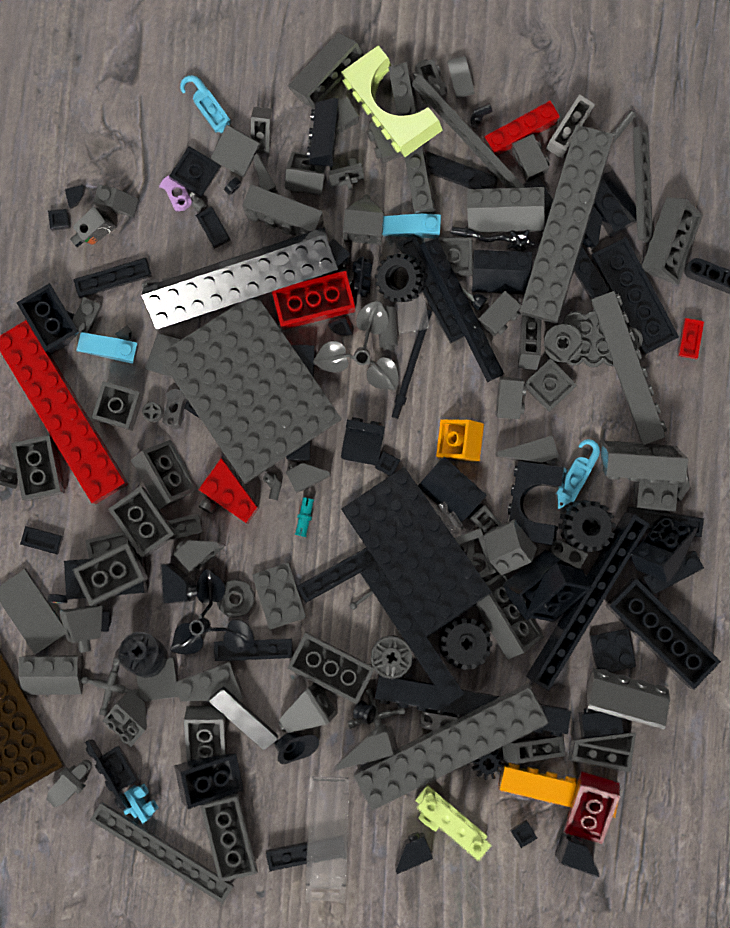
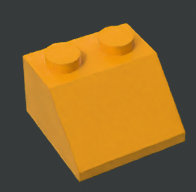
M440 419L436 457L443 458L444 456L446 459L480 461L484 423L472 420Z

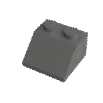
M291 151L286 167L285 189L292 192H308L312 195L322 194L327 166L310 165V158H307V153Z
M515 520L483 535L489 561L500 575L531 563L537 547Z

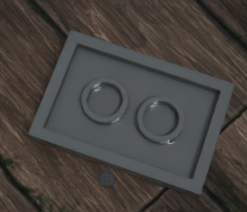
M289 563L252 574L269 630L307 618Z

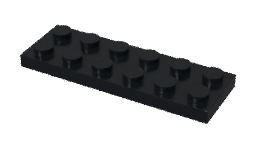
M627 237L591 255L610 292L619 293L622 305L619 306L622 313L625 312L628 317V326L636 328L642 334L643 341L640 349L643 355L679 338Z

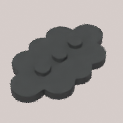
M595 310L590 311L586 315L578 311L567 314L563 324L571 325L580 332L582 349L575 359L566 363L575 366L584 362L587 366L593 368L604 363L607 366L613 367L614 364ZM627 327L628 331L632 330L635 341L632 342L634 348L639 349L643 341L642 334L636 328ZM566 338L563 340L559 339L558 342L560 344L558 347L567 348L568 344L566 342L568 340Z

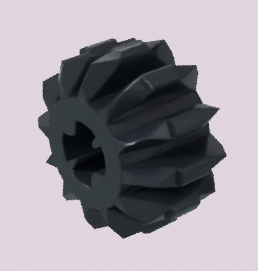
M498 749L472 761V763L476 764L472 769L473 771L478 770L476 774L478 777L484 773L485 780L488 779L489 774L492 779H495L494 772L502 773L498 767H504L505 764L499 762L504 757L503 755H498ZM489 758L492 765L489 764V767H486L483 762L484 760L487 762L486 759Z

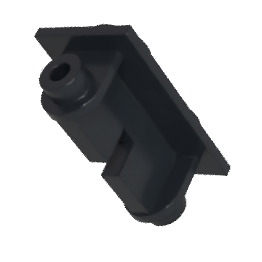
M364 256L355 259L352 266L354 276L350 289L353 297L360 294V297L367 298L368 294H370L371 281L365 280V277H371L373 264L371 259H364Z

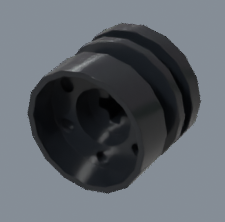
M134 632L126 636L121 642L118 658L126 670L142 678H151L158 675L164 669L167 662V651L165 646L150 634Z

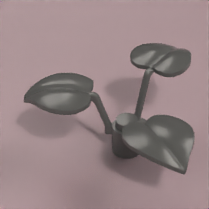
M374 301L365 305L359 311L356 318L357 327L360 330L366 331L363 347L357 348L354 355L345 354L346 349L342 343L330 341L321 347L313 362L319 368L334 373L341 372L348 367V359L346 357L354 359L358 365L372 364L373 366H370L367 370L368 382L375 388L396 390L398 371L395 363L387 357H381L375 363L370 360V352L367 349L369 333L381 334L388 326V315L382 303Z

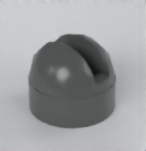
M127 325L115 333V335L119 339L128 341L132 337V332Z
M208 497L204 498L198 507L212 514L216 504L214 500Z

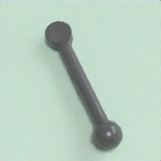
M372 590L358 601L352 602L350 608L355 610L357 605L373 594Z

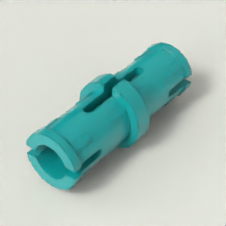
M303 497L300 514H297L299 519L294 535L307 537L309 521H312L311 512L315 500L310 498L308 500V498Z

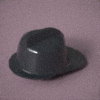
M292 732L286 733L274 742L278 752V762L280 764H288L310 756L317 750L319 739L311 734L299 736Z

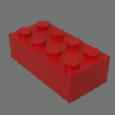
M346 271L299 282L272 291L282 330L356 312Z

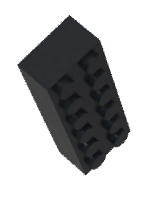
M631 578L605 605L688 688L695 690L721 663L636 578Z

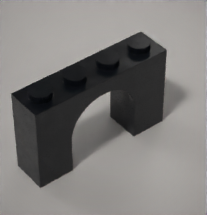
M518 461V466L514 468L515 485L513 484L511 487L512 503L508 505L509 522L515 520L532 542L555 546L558 526L531 521L524 512L523 502L526 494L537 486L564 489L567 469Z

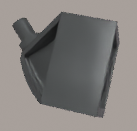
M364 195L362 199L345 209L343 241L381 245L384 213L371 200L369 195Z

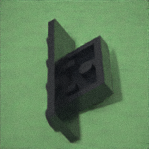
M87 740L85 742L87 746L86 751L97 763L95 764L97 771L103 774L106 779L105 785L116 797L114 799L116 805L120 809L122 808V810H128L131 808V805L123 789L139 779L121 747L116 746L102 755L95 741Z

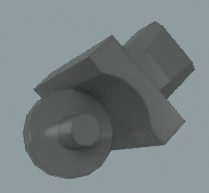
M356 158L349 159L347 167L340 168L339 163H333V167H330V171H328L331 187L347 185L348 190H351V184L364 179L362 164L358 163Z

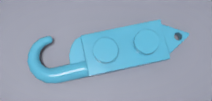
M194 75L184 77L180 84L182 93L186 92V83L193 82L198 88L193 96L195 105L216 133H223L226 125L231 123L227 114L201 79Z
M587 439L579 444V448L586 444L591 445L593 452L589 459L579 457L572 463L566 475L564 489L558 488L556 492L558 509L570 502L574 503L600 454V447L594 440Z

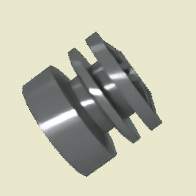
M388 635L381 637L375 642L371 651V661L373 668L378 674L385 678L393 679L401 677L408 671L412 662V654L405 640L398 636ZM394 652L397 659L388 662L386 655Z

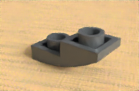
M462 56L447 60L456 99L475 94L466 57Z

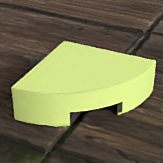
M421 812L418 817L419 820L432 830L437 831L439 827Z

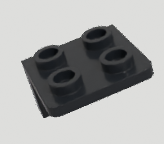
M352 417L351 420L347 419L341 458L343 460L376 466L379 462L385 431L382 423L377 421H371L370 424L364 423L363 419Z

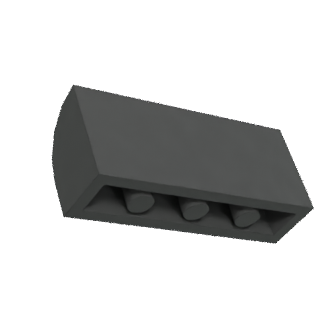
M337 33L288 87L303 103L314 109L316 102H320L343 78L341 72L363 57L364 54L357 42Z

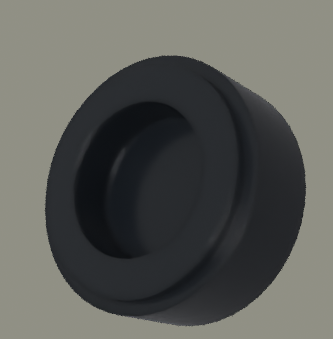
M238 177L233 178L225 186L224 191L228 195L233 194L241 186L242 181Z
M48 595V602L68 603L66 595Z

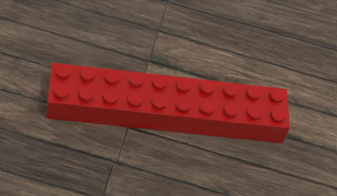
M27 320L0 335V352L90 502L98 504L129 485L52 356L44 351Z

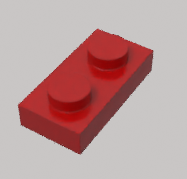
M689 318L683 320L677 356L698 359L704 321Z

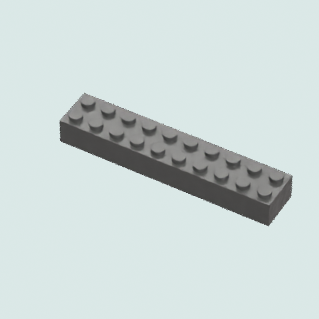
M576 125L520 309L522 315L558 324L614 141V134Z
M527 683L398 748L393 756L374 760L356 769L354 778L373 811L548 724V717L530 683Z

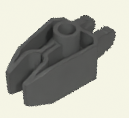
M83 760L77 766L73 765L70 769L65 767L58 775L60 779L49 790L46 799L54 808L64 804L75 792L79 794L86 787L84 782L88 778L85 775L92 768L91 761Z

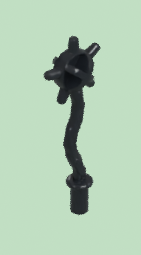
M452 226L451 234L463 235L464 237H467V235L474 236L479 241H484L485 243L505 240L511 243L506 246L507 249L514 248L519 252H523L528 246L535 245V242L529 241L527 237L530 232L529 230H526L524 234H516L514 231H511L510 234L513 237L505 235L483 237L481 234L469 230L467 226L465 228Z

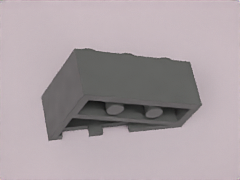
M232 661L174 683L181 702L209 701V698L223 686L238 700L245 698Z
M636 732L572 740L568 760L631 772Z

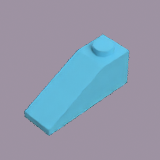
M407 214L384 216L382 235L411 237L414 235L417 238L434 239L440 235L441 215Z
M83 332L80 333L77 346L78 352L134 364L137 350L136 342Z

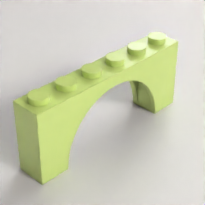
M377 46L341 72L344 77L342 82L348 90L352 89V95L355 100L363 103L361 106L366 114L373 116L371 119L376 127L381 126V132L387 140H392L391 145L397 153L401 152L406 157L443 130L438 118L429 107L416 114L398 116L389 114L377 106V88L382 78L389 72L388 67L391 66L386 54Z

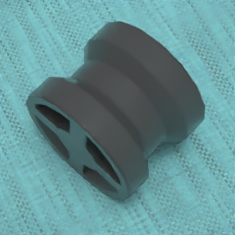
M148 402L142 409L144 418L153 423L160 421L164 414L162 407L155 402Z

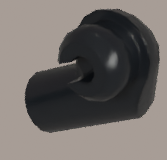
M490 104L473 110L470 118L472 127H480L483 116L492 113Z

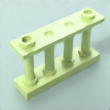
M428 784L416 797L415 801L419 803L417 809L478 861L491 847V844L485 840L488 836Z

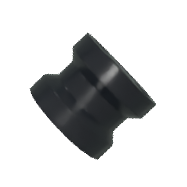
M361 700L355 706L353 717L357 720L362 719L364 723L370 724L375 718L377 708L374 705H367L366 702Z

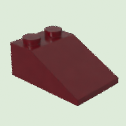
M581 771L564 833L603 844L620 799V783Z

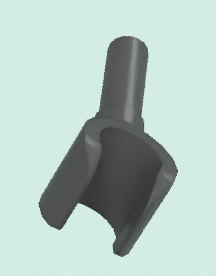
M192 192L190 194L193 199L191 205L200 213V209L207 205Z

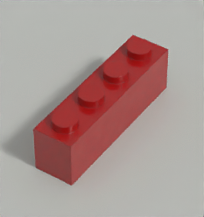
M550 100L484 136L483 143L496 156H499L510 150L512 143L532 134L536 136L556 125L560 116Z

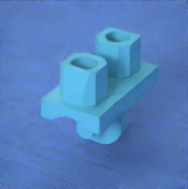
M145 784L137 787L134 785L124 793L131 808L123 812L125 815L131 812L134 818L139 817L142 824L150 819L159 808L154 800L148 803L144 800L143 797L149 793Z

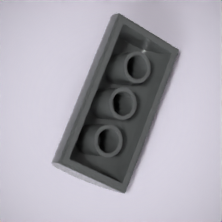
M236 793L200 805L219 882L257 874L258 869L239 794Z

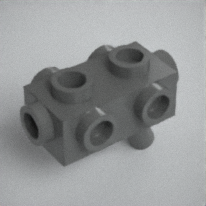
M424 59L418 62L413 73L414 80L419 74L423 78L425 74H429L430 76L425 80L444 100L448 91L445 82H441L439 65H435L434 59L429 61Z

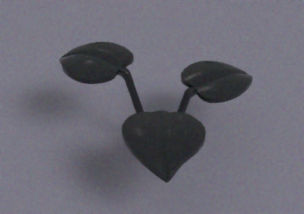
M204 570L197 582V598L201 603L209 602L202 614L198 616L199 619L191 623H182L177 627L170 651L183 655L197 653L204 644V639L201 635L212 631L226 632L223 641L226 648L232 652L238 653L252 649L255 643L254 634L249 625L244 621L238 619L231 620L228 624V629L212 628L210 621L204 618L205 614L212 607L213 602L221 601L226 592L222 579L212 571Z

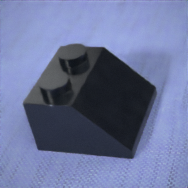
M562 832L555 852V856L560 864L599 878L600 873L583 840L580 837Z

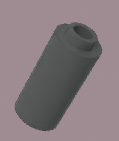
M387 306L384 309L388 315V326L384 332L378 334L379 347H382L384 351L395 350V346H398L395 307Z

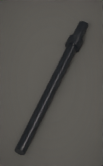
M425 309L399 394L396 395L394 400L395 406L392 418L399 419L402 406H405L408 387L432 315L431 310Z

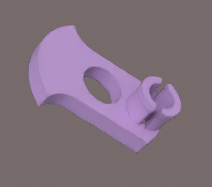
M169 175L165 177L160 183L159 188L166 190L175 211L188 209L192 201L187 190L169 179ZM173 189H182V195L174 197L172 195ZM181 201L185 202L183 205H179Z

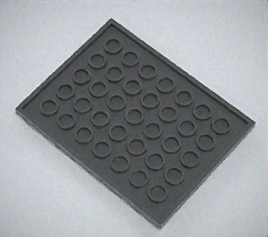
M258 297L240 302L158 355V358L244 484L342 420Z

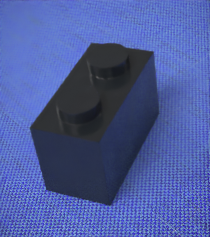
M584 708V712H578L581 736L584 738L624 734L621 717L589 708Z

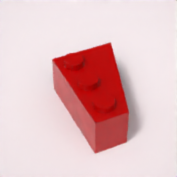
M221 458L199 490L248 524L259 508L226 462Z

